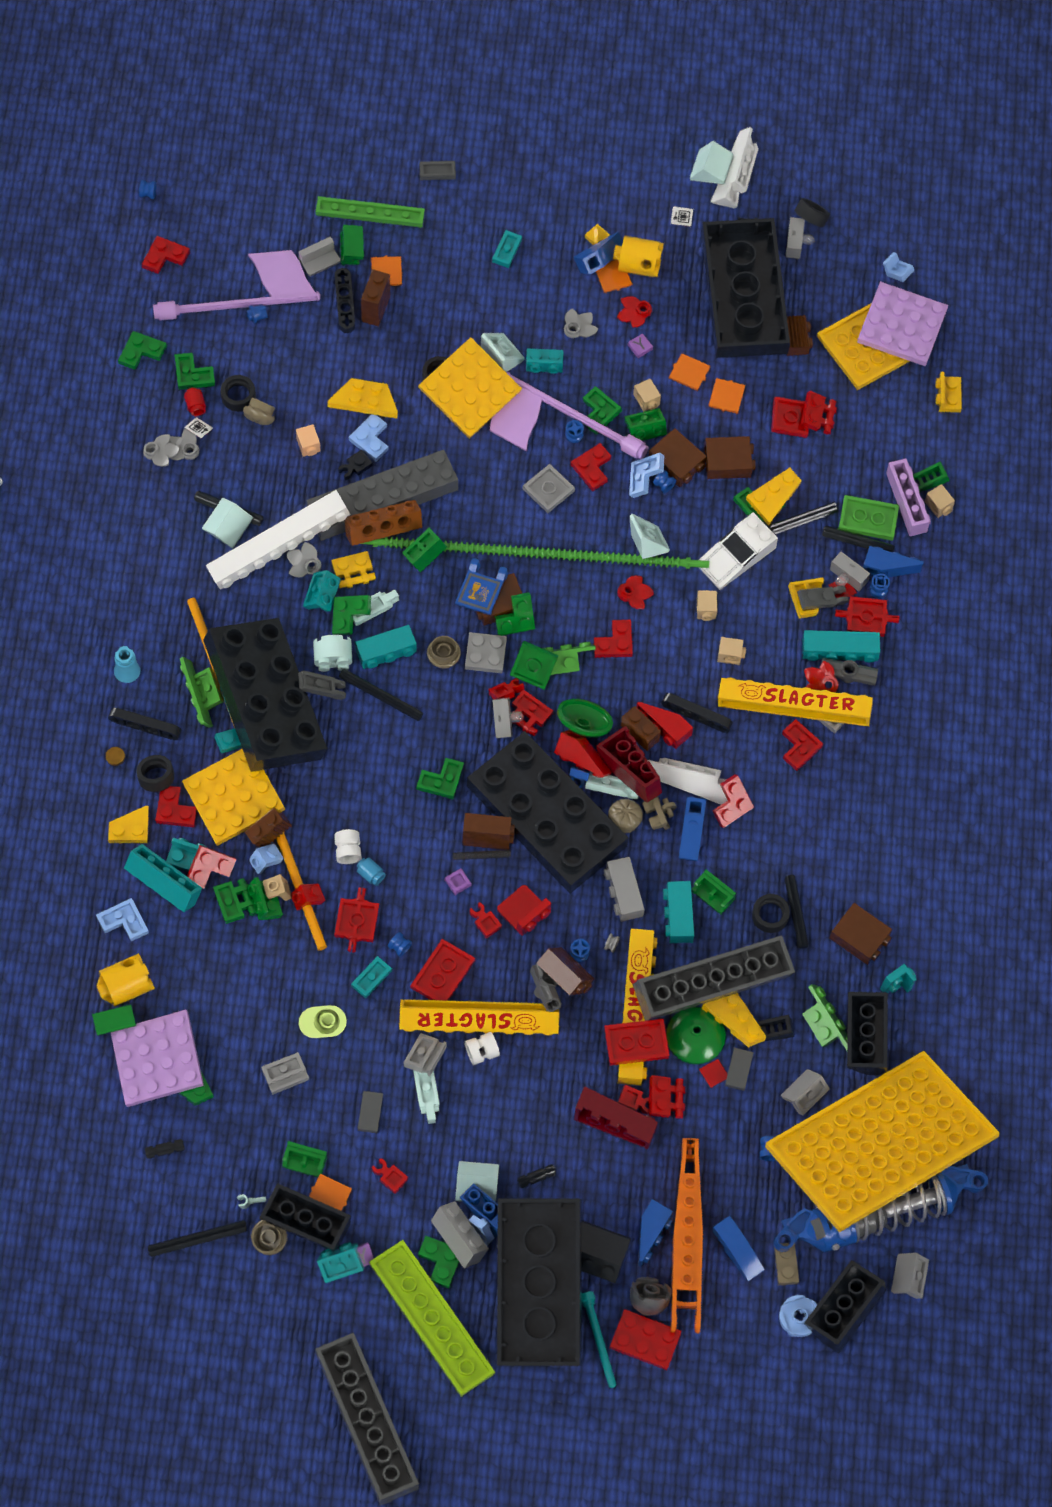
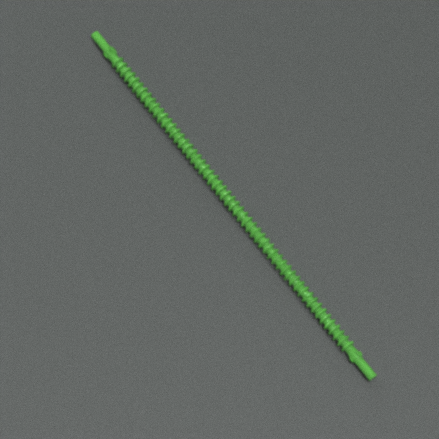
M385 537L361 544L373 545V547L384 546L385 548L387 546H390V548L395 546L396 549L398 547H401V549L406 547L407 549L415 540L414 538L412 540H409V538L407 540H404V538L399 540L398 537L396 539ZM452 541L450 543L444 542L447 546L444 552L446 550H449V552L454 550L455 553L457 551H460V553L463 551L468 553L470 551L471 554L473 552H476V554L482 552V555L484 553H487V555L490 553L495 555L497 553L498 556L500 554L504 556L506 554H509V556L513 554L515 557L517 555H520V557L525 555L526 558L527 556L531 558L533 556H536V558L541 556L542 559L544 557H547V559L549 557H552V559L556 557L558 560L560 558H563V560L568 558L569 561L571 559H574V561L576 559H579V561L584 559L585 562L587 560H590V562L595 560L596 563L600 560L601 563L603 561H606V563L611 561L612 564L614 562H617V564L619 562H622V564L627 562L628 565L630 563H633V565L636 563L641 565L643 563L644 566L646 564H649V566L655 564V567L657 565H660V567L663 565L668 567L670 565L671 568L673 566L677 568L683 566L686 569H690V567L709 568V561L691 560L690 557L686 559L677 557V559H674L673 556L672 558L668 556L666 558H663V556L659 558L656 555L655 557L642 559L640 554L639 556H636V554L631 556L630 553L628 555H625V553L623 555H620V553L615 555L614 552L612 554H609V552L604 554L603 551L601 553H598V551L596 553H593V551L588 553L587 550L585 552H582V550L580 552H577V550L572 552L571 549L569 551H566V549L561 551L560 548L556 551L555 548L553 550H550V548L545 550L544 547L542 549H539V547L536 549L531 547L529 549L528 546L526 548H523V546L517 548V545L515 547H512V545L501 547L500 544L499 546L495 544L493 546H490V544L486 546L484 543L482 545H479V543L474 545L473 542L472 544L468 542L466 544H463V542L458 544L457 541L455 543H452Z

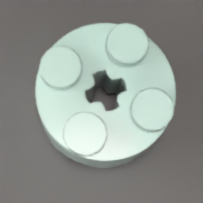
M343 635L322 636L320 641H317V639L313 641L314 664L318 667L319 671L326 672L330 668H338L340 671L342 669H349V665L352 664L351 638L347 637V640H345Z

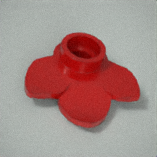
M636 297L621 298L624 309L619 312L617 319L626 323L631 322L632 328L640 327L645 323V319L651 315L652 307L647 301H639Z
M636 575L629 577L626 583L621 584L617 590L619 599L628 602L635 609H644V600L652 597L654 592L648 585L642 584L643 579L641 576Z
M823 661L820 668H805V677L809 682L806 686L807 688L819 691L828 690L830 692H835L838 689L839 682L834 676V667L829 662ZM826 682H831L832 687H826Z

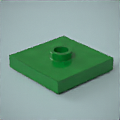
M523 641L510 676L545 690L559 655Z

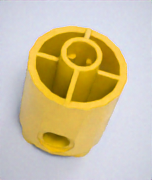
M624 236L622 246L615 245L613 259L619 261L618 271L653 278L658 277L664 243Z
M139 953L99 970L100 976L96 985L101 998L113 1004L114 1007L155 989L151 979L148 977V969L145 963L143 964Z

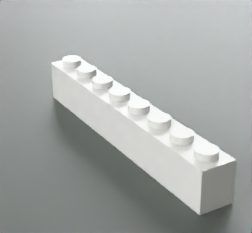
M337 490L210 562L206 567L220 590L227 588L234 581L247 577L253 570L264 567L267 562L278 559L286 551L295 549L298 544L311 540L317 533L328 530L336 522L344 521L350 513Z

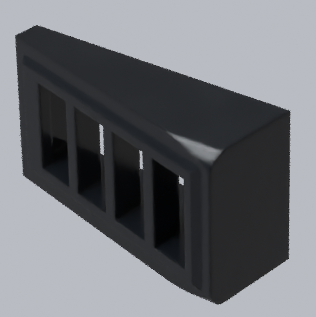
M789 1014L757 1021L766 1035L765 1041L795 1037L792 1019ZM782 1024H786L787 1030H783ZM774 1025H778L779 1032H775ZM766 1026H770V1034H767Z

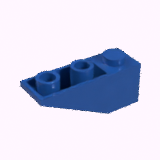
M618 231L574 256L580 273L590 275L603 268L613 259L615 245L622 246L623 243Z
M869 546L863 568L870 573V576L882 573L888 577L921 573L923 561L915 557L903 556L898 552H889L881 547Z
M687 797L678 859L698 861L706 799Z
M473 1183L460 1196V1199L479 1219L484 1218L488 1221L492 1234L498 1239V1204Z
M653 1199L641 1218L638 1264L640 1267H642L644 1262L648 1263L653 1255L651 1250L654 1245L659 1246L664 1237L661 1235L664 1229L668 1230L674 1221L672 1219L673 1211Z

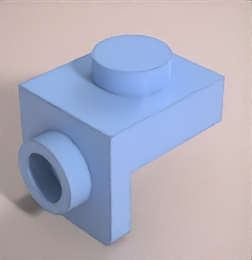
M894 252L883 262L886 275L901 282H904L914 272L913 265L899 261L897 253Z
M273 843L256 848L249 861L256 872L261 874L266 867L281 863L284 857Z
M473 1215L469 1221L487 1246L494 1239L490 1230L491 1226L484 1218L479 1219Z

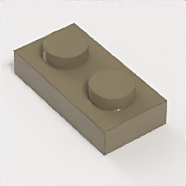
M781 1243L783 1246L789 1245V1243ZM795 1243L786 1252H779L774 1247L778 1286L799 1284Z

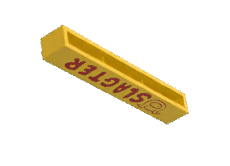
M731 677L721 678L718 694V707L868 727L870 725L873 698L866 695L857 696L845 692L834 693L828 690H812L807 687L781 686L769 682L758 683L752 680H736Z
M630 930L623 1023L645 1021L632 984L639 979L654 975L651 974V968H655L656 956H652L653 949H657V938H654L653 930ZM644 1062L620 1064L617 1084L641 1086L642 1079H646L647 1068L643 1067Z
M400 999L399 1030L407 1032L424 1030L425 1032L444 1031L447 1033L463 1031L465 1033L503 1032L504 1034L523 1033L532 1035L534 1033H543L544 1035L558 1034L559 1009L553 1012L546 1011L543 1003Z

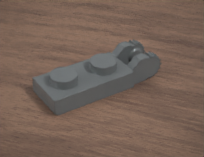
M845 586L802 589L797 592L803 610L834 607L835 605H844L849 602V598L846 596L835 598V594H842L846 591Z
M308 671L298 673L299 689L303 692L331 697L337 700L346 698L344 691L335 690V688H345L344 681Z

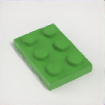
M844 495L838 529L893 541L899 505Z

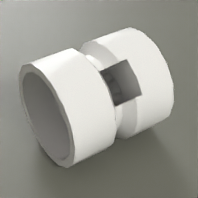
M348 829L334 834L335 845L337 846V862L340 864L359 862L362 859L361 847H359V832Z
M492 1032L480 1035V1039L472 1038L464 1042L472 1065L484 1062L485 1058L490 1060L500 1056Z

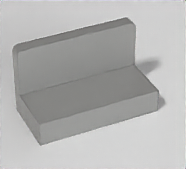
M331 236L299 251V261L310 277L341 262V259L334 250V241Z
M807 1069L781 1094V1097L791 1102L798 1114L804 1115L830 1088L822 1075Z
M918 1253L898 1254L891 1292L894 1294L906 1293L915 1299H922L929 1259Z

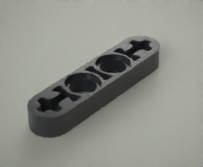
M339 268L335 272L339 328L343 333H351L355 329L351 273L346 268ZM341 275L345 277V283L343 284L341 282ZM341 290H348L349 294L342 296L339 292ZM348 305L351 309L345 312L341 310V307ZM347 317L349 321V326L345 325V318Z
M665 693L661 701L665 708L723 733H728L733 724L729 718L671 693Z
M111 708L108 719L116 724L170 740H178L182 731L180 727L120 708Z

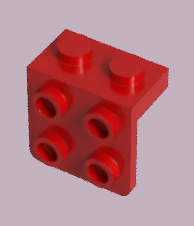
M522 885L498 905L497 911L523 936L526 932L533 930L540 920H544L550 915L551 902L547 898L541 901L526 885Z

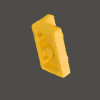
M940 372L939 378H936L935 388L939 392V394H936V405H939V412L961 413V377H944V372Z

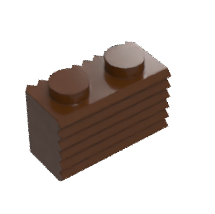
M806 315L787 316L790 347L787 356L808 355L810 348H813L812 337L808 335L811 332L810 322H807Z
M634 706L621 717L620 726L622 728L627 726L630 735L648 751L659 742L660 729L655 727V724H652L653 722H650V719L644 717L645 714H642V711H639L637 706Z
M273 807L249 827L245 833L251 842L260 848L268 844L270 845L271 842L277 840V837L286 832L292 824L283 812Z

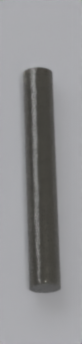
M511 850L453 853V860L511 857Z

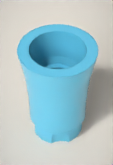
M127 646L120 647L115 652L114 675L119 681L130 683L139 677L141 669L136 661L133 650Z

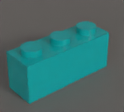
M409 625L355 642L356 652L363 669L375 668L378 664L390 663L397 658L409 657L417 652V644Z
M691 881L667 882L666 889H663V900H667V907H664V918H668V925H665V936L669 937V943H693L694 924Z

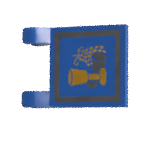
M472 558L455 604L491 615L503 583L507 579V568L500 567L497 579L477 573L480 568L479 559Z

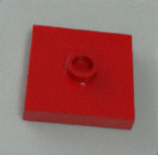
M775 396L773 399L771 432L807 438L809 428L801 425L805 401Z

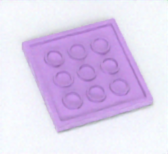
M880 282L857 343L926 366L948 305Z
M187 1010L140 1022L134 1027L111 1032L124 1101L127 1107L204 1086Z

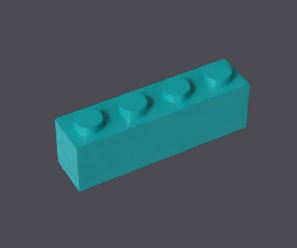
M804 630L802 638L803 659L810 661L822 658L845 661L860 660L868 663L878 661L880 655V632Z
M143 844L130 852L124 869L131 873V875L138 878L146 886L153 889L183 912L195 906L202 890L201 886Z

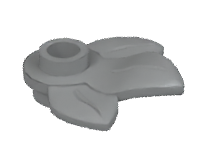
M574 309L569 310L565 315V335L569 338H577L579 336L587 338L596 334L598 328L591 325L592 313L578 315Z
M185 428L182 437L170 436L169 443L180 448L179 453L170 459H195L199 455L196 435Z
M165 434L158 436L154 442L147 443L144 446L143 453L155 465L163 467L169 465V459L175 457L179 453L180 448L169 443L170 435Z
M304 542L301 550L293 549L287 552V558L293 565L289 571L290 575L303 577L306 574L320 571L321 561L317 558V550L312 544ZM314 562L315 565L310 567L308 566L309 563Z

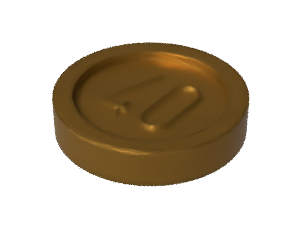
M112 747L106 752V760L112 766L121 765L125 760V753L119 747Z

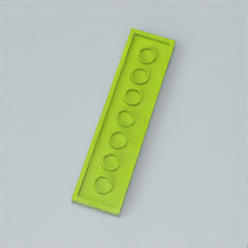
M404 1240L369 1262L380 1281L461 1397L495 1374L487 1359Z

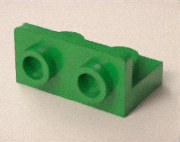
M660 408L624 416L630 435L641 441L667 434L666 420Z
M255 877L249 884L248 892L254 900L253 909L258 919L281 918L283 913L278 896L268 899L263 881H259V878Z

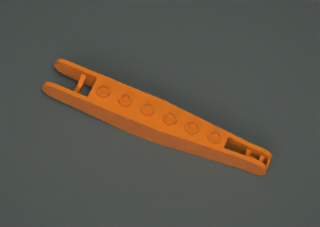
M682 1138L681 1167L672 1243L671 1332H675L677 1328L676 1308L695 1309L694 1331L700 1334L703 1225L699 1139ZM686 1162H693L694 1173H685ZM677 1290L696 1291V1302L677 1301Z

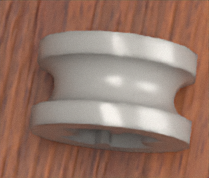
M610 933L604 949H610L614 953L620 937H614Z

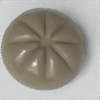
M253 397L249 405L243 408L244 416L252 422L259 423L260 425H270L275 420V417L272 416L275 407Z
M449 636L435 638L427 648V657L431 664L442 669L454 666L461 656V649L458 643Z
M621 799L611 805L608 817L626 834L634 831L641 823L643 813L635 801Z
M261 1220L253 1227L251 1233L252 1244L262 1254H277L286 1245L287 1232Z

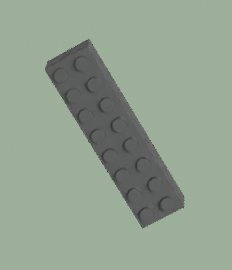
M443 449L335 490H337L350 513L349 516L411 500H416L418 505L457 491L458 477ZM335 490L306 500V505H311ZM345 520L336 522L328 530L317 533L320 540L323 541L344 533Z
M781 935L639 979L632 985L646 1021L787 978L794 974L795 970Z
M354 1333L316 1348V1356L380 1506L418 1490L419 1483Z

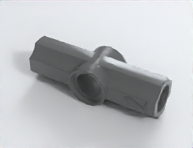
M822 658V662L827 661L834 667V676L841 679L844 683L858 682L875 686L878 675L877 668L857 665L852 660L842 662ZM845 670H850L853 673H846Z
M533 965L530 972L536 985L534 990L535 996L542 1000L546 1011L553 1012L559 1009L562 1003L555 988L557 983L539 965Z

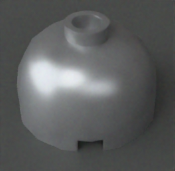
M637 1278L635 1283L634 1281L632 1282L630 1289L631 1304L645 1316L662 1313L668 1306L672 1295L671 1289L666 1283L663 1286L658 1283L659 1280L656 1278Z

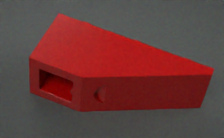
M642 702L637 703V709L642 711V714H645L644 717L650 719V722H653L652 724H655V727L660 729V735L667 745H672L677 749L692 736L693 727L680 714Z
M570 730L561 732L554 751L555 754L560 756V759L571 761L576 764V767L583 770L587 769L598 778L611 774V770L586 737Z

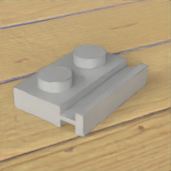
M420 1033L404 1061V1067L420 1073L425 1072L428 1076H431L447 1048V1042L442 1043L439 1042V1039Z
M298 1052L261 1067L272 1095L309 1080Z

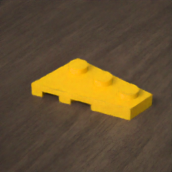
M788 468L747 495L746 500L769 526L787 500L791 498L800 486L802 480L791 468Z
M738 993L702 1005L701 1009L706 1013H711L719 1024L723 1023L731 1030L730 1033L747 1047L765 1041V1033Z

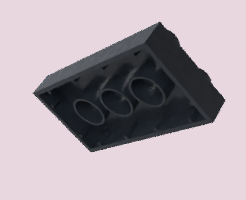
M774 218L703 222L701 237L716 358L788 354L790 337Z
M274 618L209 628L203 641L250 771L321 760L327 750V746L307 692L299 689V671L280 619Z
M525 731L467 777V787L495 816L512 817L511 824L515 825L514 836L570 894L628 845V837Z
M498 1198L497 1366H582V1199Z

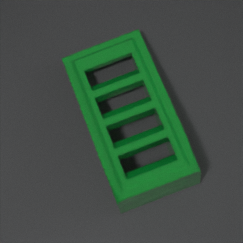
M941 462L913 474L914 480L918 479L920 486H918L919 492L950 481ZM929 475H932L934 479L930 480ZM923 477L926 478V480H927L926 483L923 482V480H922Z

